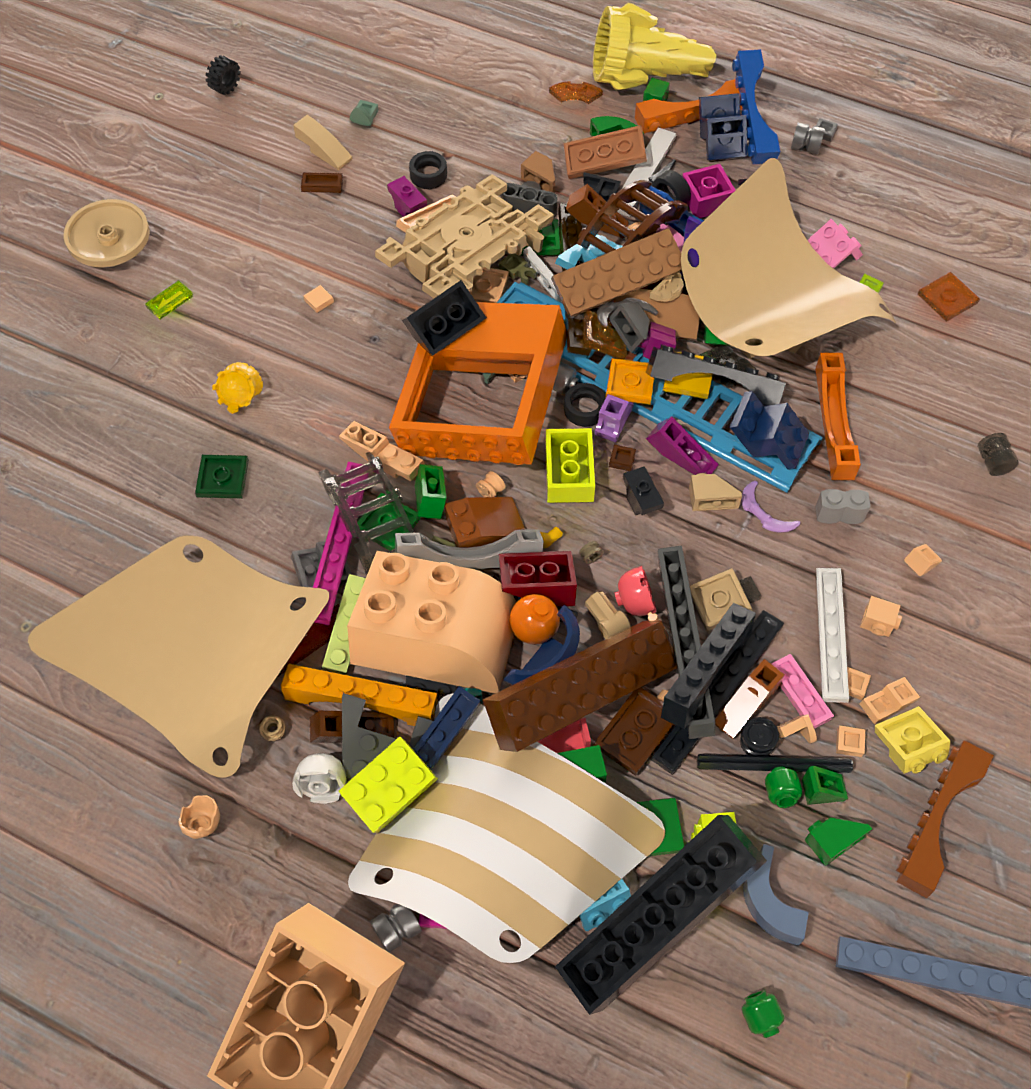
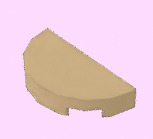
M677 273L665 278L650 292L649 298L667 302L679 297L684 287L681 274Z

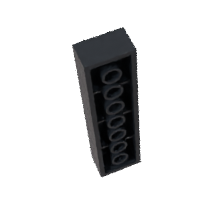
M717 815L562 959L555 968L589 1015L603 1011L765 864L767 860L729 815Z

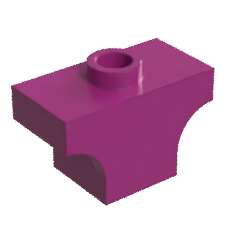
M405 176L387 184V189L393 198L395 209L403 217L427 206V199Z

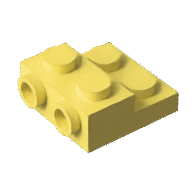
M920 707L875 725L874 732L889 748V757L904 774L910 771L914 774L919 773L925 768L926 764L933 761L936 764L942 763L949 755L950 740Z

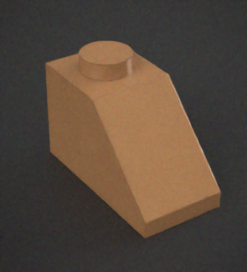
M535 151L521 164V179L525 182L535 181L540 185L541 190L555 193L552 159Z

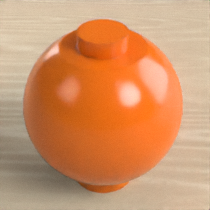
M538 594L527 595L518 600L511 610V629L518 639L527 644L537 645L545 643L556 634L559 628L560 617L557 616L559 611L549 598Z

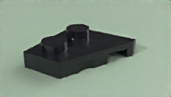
M586 172L583 173L584 186L588 184L606 202H608L613 193L619 192L621 181Z

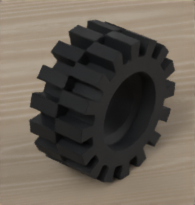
M219 55V58H214L215 62H210L211 67H207L209 72H206L205 75L208 77L206 82L211 89L220 94L228 95L230 91H234V86L237 87L238 84L236 82L240 81V77H238V75H241V71H239L240 66L237 62Z

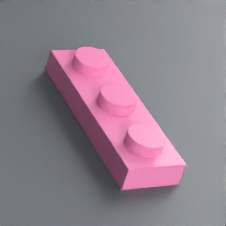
M791 654L772 663L774 667L785 674L780 687L800 716L808 714L814 729L832 720L834 715Z

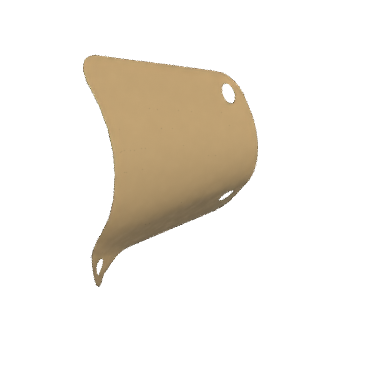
M775 158L768 159L689 235L683 244L681 252L682 273L690 300L699 317L717 338L756 356L775 355L868 316H878L890 319L896 323L879 293L864 284L841 275L828 265L812 248L794 216L788 197L785 174L781 163ZM691 248L695 249L699 255V265L697 267H692L688 261L687 254ZM879 303H880V304H883V305L887 308V310L889 311V313H887L886 311H884V310L879 306ZM748 339H760L763 343L758 346H750L745 341Z

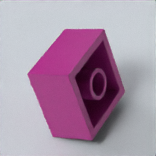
M721 164L682 173V177L686 180L691 192V198L687 205H689L688 207L692 214L698 218L711 215L736 191Z

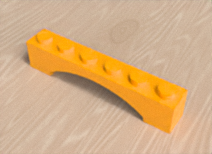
M288 664L281 683L284 699L308 705L310 702L342 703V695L345 693L366 700L364 708L391 715L407 722V725L415 726L418 716L434 721L438 704L437 693Z

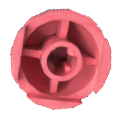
M643 566L625 572L618 582L619 591L614 592L618 606L623 605L626 611L633 616L641 617L647 616L649 612L652 614L657 613L655 601L652 602V591Z

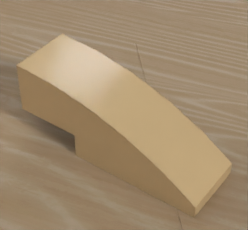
M309 115L304 116L293 125L295 137L310 146L311 153L337 170H340L353 160L345 147L325 127Z

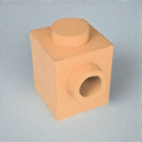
M871 596L865 607L860 628L869 630L875 635L889 637L893 629L897 630L899 628L902 616L898 615L901 605Z

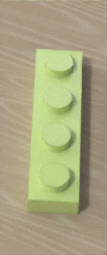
M351 574L348 576L322 669L344 675L347 674L350 664L347 625L366 578Z

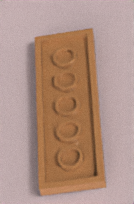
M668 228L555 274L551 277V280L569 318L681 272V252Z

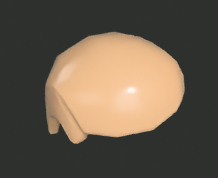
M197 795L193 797L192 803L188 807H182L178 824L183 834L193 839H200L209 836L217 829L220 821V812L215 799L208 795Z

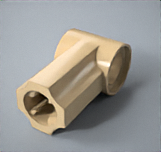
M603 591L592 594L585 601V606L598 622L599 630L605 639L631 627L625 614L615 609Z

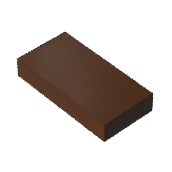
M303 172L301 192L341 193L343 173Z

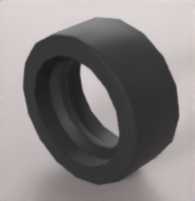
M423 151L414 155L409 162L412 183L423 189H434L444 184L447 179V162L445 158L434 151ZM425 166H433L439 169L432 174H423L417 171Z
M665 171L652 184V187L669 194L673 200H679L686 204L690 201V187L686 180L676 171ZM667 186H669L672 189L675 196H673V194L669 191Z
M579 383L572 386L566 392L564 398L565 416L577 426L588 427L597 424L599 411L606 399L605 393L600 387L590 383ZM578 398H591L598 403V408L591 412H581L572 406V402Z

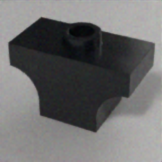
M645 466L623 473L627 492L626 498L635 516L639 514L645 515L664 507V502Z

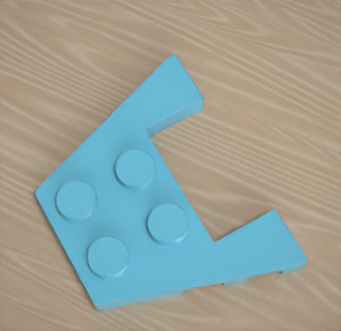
M597 234L595 236L614 249L622 247V245H618L602 235ZM576 244L560 254L555 264L568 270L575 267L578 261L585 263L606 253L590 244L588 249Z

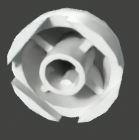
M318 753L307 756L299 763L292 785L293 790L299 797L303 798L304 794L311 797L310 802L327 804L339 800L341 794L338 791L347 784V778L340 760L326 753Z

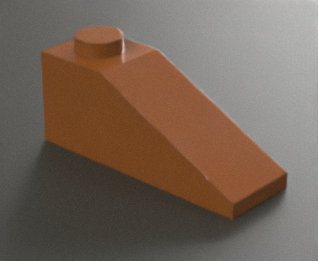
M587 184L570 194L566 210L579 222L589 225L607 202ZM618 212L611 217L628 228L629 222ZM606 224L600 229L622 239L625 237Z

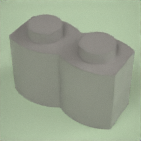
M827 489L821 491L815 506L817 521L827 524L839 521L847 524L864 522L870 509L869 493L863 490L843 492L837 489Z

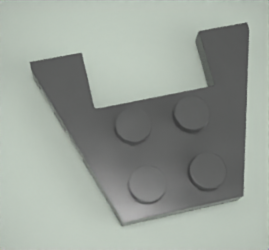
M343 693L342 765L346 772V778L352 779L391 745L396 738L358 727L366 700ZM417 717L410 742H407L412 749L432 724V720Z

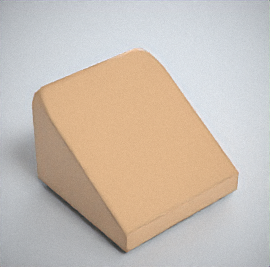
M927 544L914 548L904 559L919 576L926 574L942 562L941 558Z

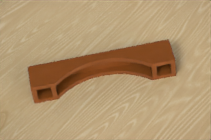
M965 740L958 748L952 747L947 757V760L950 761L948 769L944 767L937 779L941 783L938 791L934 789L928 798L927 803L931 805L928 813L924 811L918 820L917 826L921 827L918 835L913 834L906 848L910 850L908 857L903 856L897 866L896 871L900 873L896 881L897 883L925 898H928L935 891L945 868L939 845L940 823L944 811L952 798L964 790L978 785L985 777L994 755Z

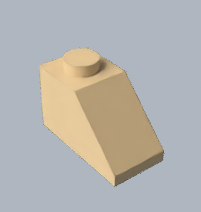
M699 473L691 475L689 492L692 511L739 509L742 499V493L716 474Z

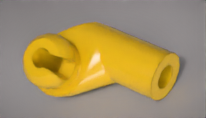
M554 527L548 533L540 532L544 541L543 548H548L563 536L562 531L558 527Z

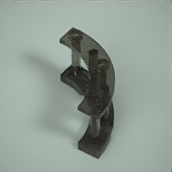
M371 452L366 453L369 463L339 475H331L327 469L318 472L326 494L334 506L337 505L340 510L339 515L347 532L350 531L352 537L356 538L358 542L354 544V547L366 575L375 555L371 556L367 546L371 539L402 526L405 533H414L401 504L403 498L399 489L393 488L383 470L380 458L378 456L374 457ZM371 471L373 472L374 476L345 488L343 486L340 487V484ZM379 483L386 492V495L355 508L354 506L349 507L346 501L348 496ZM392 503L398 518L367 531L365 529L360 530L356 522L359 519L358 516ZM395 549L390 550L387 553H395Z

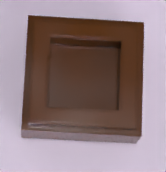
M614 444L609 467L631 471L636 449Z

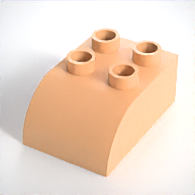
M376 551L347 625L350 664L498 693L515 636L510 626V613L516 600L513 595L502 592V584L499 581L478 570L454 566L447 562L439 563L408 557L400 553Z
M307 903L276 923L207 1077L225 1089H344L364 1052L405 962L315 906Z

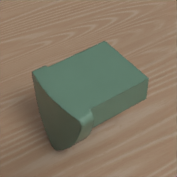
M360 100L352 110L350 120L357 124L371 126L379 110L378 104Z

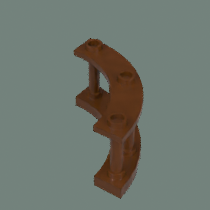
M635 181L610 196L608 202L595 215L587 228L582 229L577 244L587 249L592 244L607 254L616 249L595 237L604 224L627 237V241L622 246L624 247L655 234L660 230L661 224L666 226L674 223L678 224L689 205L679 200L669 202L648 189L652 184L649 181ZM639 201L654 212L646 215L628 203ZM621 209L642 223L636 230H631L611 217Z

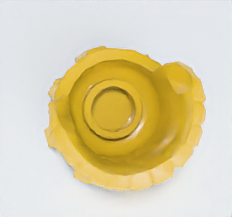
M236 362L227 366L224 371H220L217 374L218 379L216 383L212 385V390H216L219 398L217 402L220 405L223 403L227 405V410L233 414L238 412L239 408L247 407L251 404L254 396L261 393L263 381L254 367L249 366L247 363Z

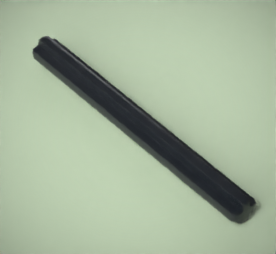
M698 754L696 761L697 768L705 770L772 771L776 767H785L795 772H806L811 766L836 773H851L853 770V760L850 757Z

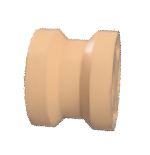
M490 471L486 474L484 480L476 483V488L483 497H496L497 492H502L505 489V483L498 474Z

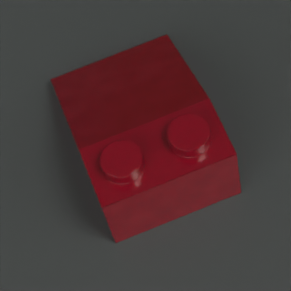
M571 551L499 554L502 592L521 598L527 595L538 594L549 598L556 607H563V605L575 606L577 582Z

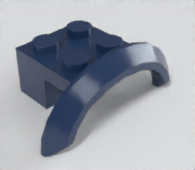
M563 605L557 613V616L562 619L567 630L564 645L551 638L541 645L522 670L512 669L504 681L514 685L575 655L580 641V628L575 615L568 607Z

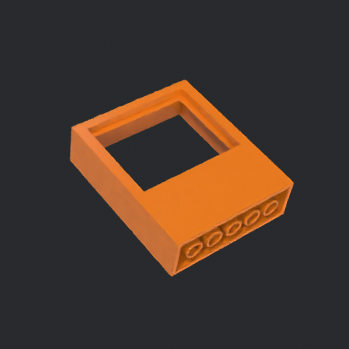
M477 302L487 318L435 355L431 356L418 343L389 429L398 448L415 456L532 465L567 339V331L560 305ZM433 371L528 375L513 428L416 422Z

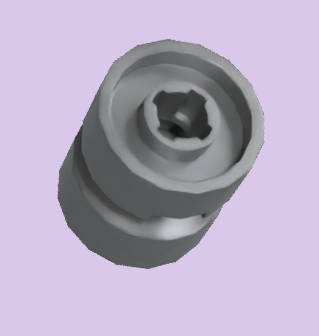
M798 122L791 149L802 151L806 148L807 152L818 154L825 128L814 126L811 129L808 124Z
M400 904L392 906L389 916L381 913L370 921L387 952H391L402 945V937L409 939L422 931L410 908Z

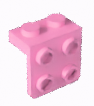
M832 219L808 239L812 248L832 268L839 265L849 255L856 261L863 255L859 250L861 244L854 237L850 239L846 235L849 233L841 223L837 225Z

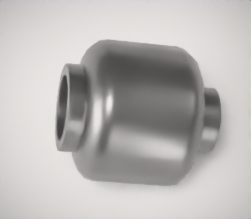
M560 362L553 390L560 394H566L572 386L576 385L579 380L576 378V369Z

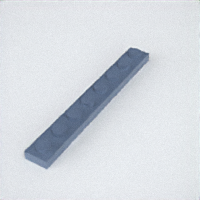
M841 936L838 938L836 967L1031 1009V977Z

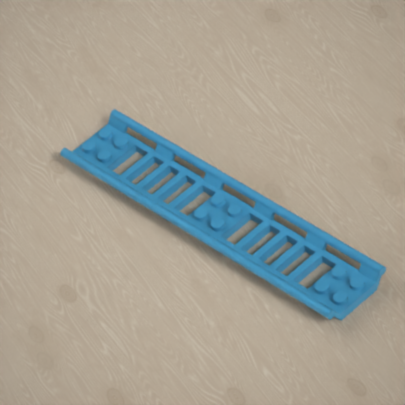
M514 282L497 302L560 305L563 320L566 324L563 303L522 282L520 284ZM589 317L590 331L596 334L591 340L592 350L590 355L568 353L566 339L562 358L596 375L594 381L576 371V378L579 379V383L594 384L600 387L606 395L610 372L608 368L611 365L612 358L616 359L623 349L628 351L629 349L616 330H610V327H604L600 322ZM605 339L615 343L599 364L589 360ZM639 347L634 352L636 357L632 361L649 363V359L643 357V348ZM655 377L651 397L652 411L635 402L632 408L633 412L656 424L672 416L712 436L711 442L686 430L703 449L786 493L790 490L796 476L816 446L820 445L823 440L822 436L808 430V439L796 469H787L777 455L752 457L736 435L723 430L736 413L743 396L711 380L708 399L704 401L695 415L684 410L693 396L682 395L676 404H673L662 398V395L665 393L663 391L665 380ZM721 398L730 404L716 424L713 425L705 421L704 418L716 401ZM733 448L773 469L771 474L732 454Z

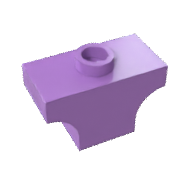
M608 394L599 411L595 435L616 443L634 406V402Z

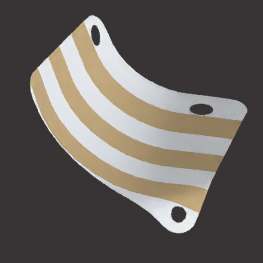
M454 693L440 699L436 706L434 720ZM480 704L432 769L438 780L393 819L391 823L378 834L376 833L350 874L348 885L351 891L400 904L434 920L490 958L504 963L521 962L540 950L656 850L664 839L665 829L662 821L654 813L539 742H535L518 752L500 750L486 708ZM383 868H391L393 870L391 880L382 885L376 884L374 878L377 872ZM512 930L519 935L521 946L518 951L508 952L501 946L499 938L503 931Z

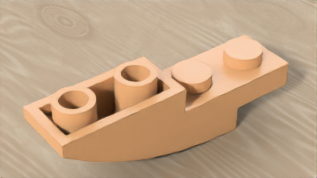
M355 421L339 435L340 439L357 454L394 478L401 476L412 481L417 476L419 465H425L423 459L390 444L386 436Z

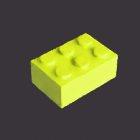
M592 428L546 429L547 503L594 502L595 474Z
M398 737L338 792L373 833L378 834L434 784L438 778L402 737Z

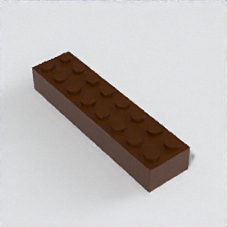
M642 621L483 699L499 749L518 752L676 669L677 666L662 621Z

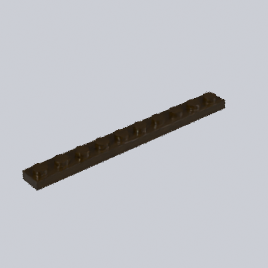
M560 203L558 208L561 254L577 244L579 234L582 231L581 222L566 210L567 204ZM578 261L576 266L582 264L583 262ZM565 310L568 353L589 356L592 350L589 312L586 311L569 318Z

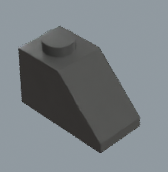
M638 302L620 304L608 318L631 353H634L647 339L650 319Z

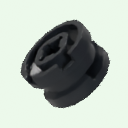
M762 717L749 720L740 735L741 748L747 755H770L779 740V732L775 724Z

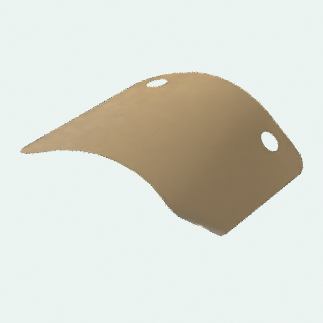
M181 536L161 546L36 626L28 636V643L31 650L40 658L87 682L147 721L161 732L192 764L210 775L226 778L236 773L240 766L241 753L254 710L327 604L329 592L321 588L293 586L276 581L245 565L203 537ZM193 544L202 550L203 558L200 562H191L185 558L183 549L186 545ZM300 597L306 598V603L302 608L296 611L290 609V605L295 599ZM218 747H223L228 753V761L223 766L216 765L213 762V752Z

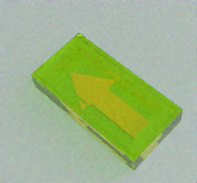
M178 280L146 302L145 305L151 313L161 320L192 298L193 294L191 290Z

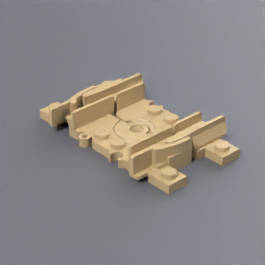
M492 174L476 184V189L468 185L462 187L458 197H451V205L443 202V207L430 214L427 221L423 217H418L415 225L406 230L403 245L389 237L385 245L375 250V257L390 268L402 261L406 268L423 283L422 291L432 298H435L460 280L463 281L472 294L473 277L482 275L483 267L490 270L491 264L503 257L506 250L510 254L515 253L519 256L522 254V248L530 246L536 252H540L544 236L538 231L553 221L554 214L539 204L525 214L518 209L512 212L513 206L499 197V195L507 191V183Z

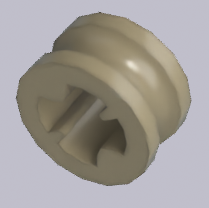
M597 541L587 543L579 551V554L584 557L586 564L597 561L604 554L602 548H598L599 544Z

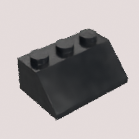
M460 280L407 316L402 322L413 338L433 356L487 317L463 281Z

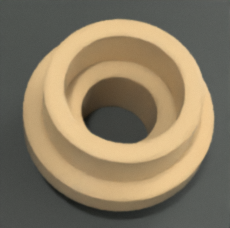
M268 716L261 722L259 730L265 740L276 741L284 735L286 726L280 717ZM272 726L277 727L275 732H269V729Z

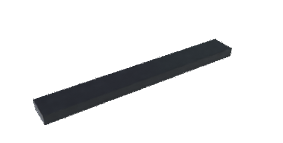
M765 610L754 621L751 635L742 648H737L733 651L709 685L714 719L784 625V622ZM675 726L651 760L673 775L700 738L689 739L687 726L685 729Z

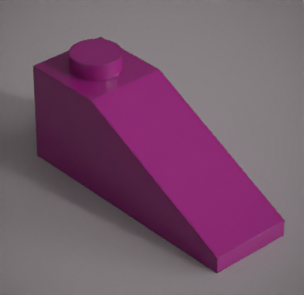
M672 416L658 423L646 438L661 455L693 475L699 473L712 474L719 465Z

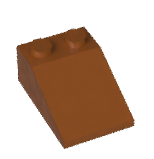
M467 497L445 504L446 521L456 547H479L494 543L515 530H525L512 497Z

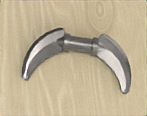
M626 298L623 301L602 304L598 309L597 318L602 326L607 327L608 317L614 313L620 304L636 302L645 311L657 315L658 312L651 304L643 300Z

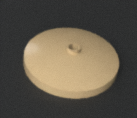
M107 199L90 203L75 212L65 226L64 241L72 257L82 264L92 267H110L122 264L139 254L149 239L150 229L146 216L139 207L127 201Z

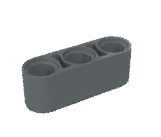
M507 183V191L500 195V198L513 206L512 212L518 209L525 214L539 204L554 214V218L557 215L558 197L553 192Z

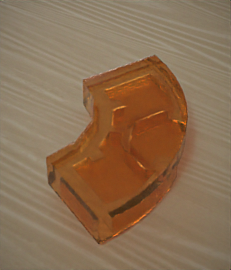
M567 81L549 87V93L561 103L567 100H579L590 104L603 96L602 89L586 82L575 84Z

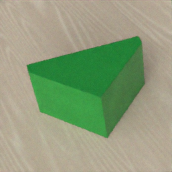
M811 766L807 769L802 778L807 805L848 800L842 774L816 766Z

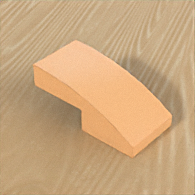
M903 677L886 685L882 691L864 698L860 702V706L875 725L911 705L920 696L907 679Z

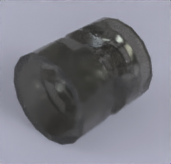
M1004 433L988 435L977 445L991 476L1007 474L1019 464L1014 450L1011 449L1008 437Z

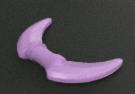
M757 481L749 483L744 488L741 499L743 509L751 514L753 513L761 521L763 528L773 532H789L800 525V521L784 522L774 519L759 507L754 495L755 487L758 484Z

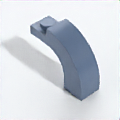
M763 844L759 852L767 862L743 883V895L746 905L754 920L767 933L781 941L799 946L805 938L809 912L787 906L774 895L769 883L774 847Z

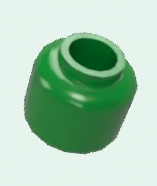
M776 767L767 774L765 786L769 801L780 808L794 806L802 796L798 774L794 770L785 767Z
M765 990L745 997L746 1003H744L741 1010L751 1033L762 1034L764 1038L779 1033L778 1027L784 1022L785 1018L776 997L773 994H767Z

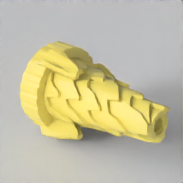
M627 3L621 8L607 6L600 18L595 39L593 77L596 82L611 84L615 90L647 84L649 75L667 77V74H689L708 77L709 71L712 70L716 61V54L712 46L696 43L697 40L688 39L677 33L664 32L665 28L654 27L657 25L658 19L639 6L632 3Z

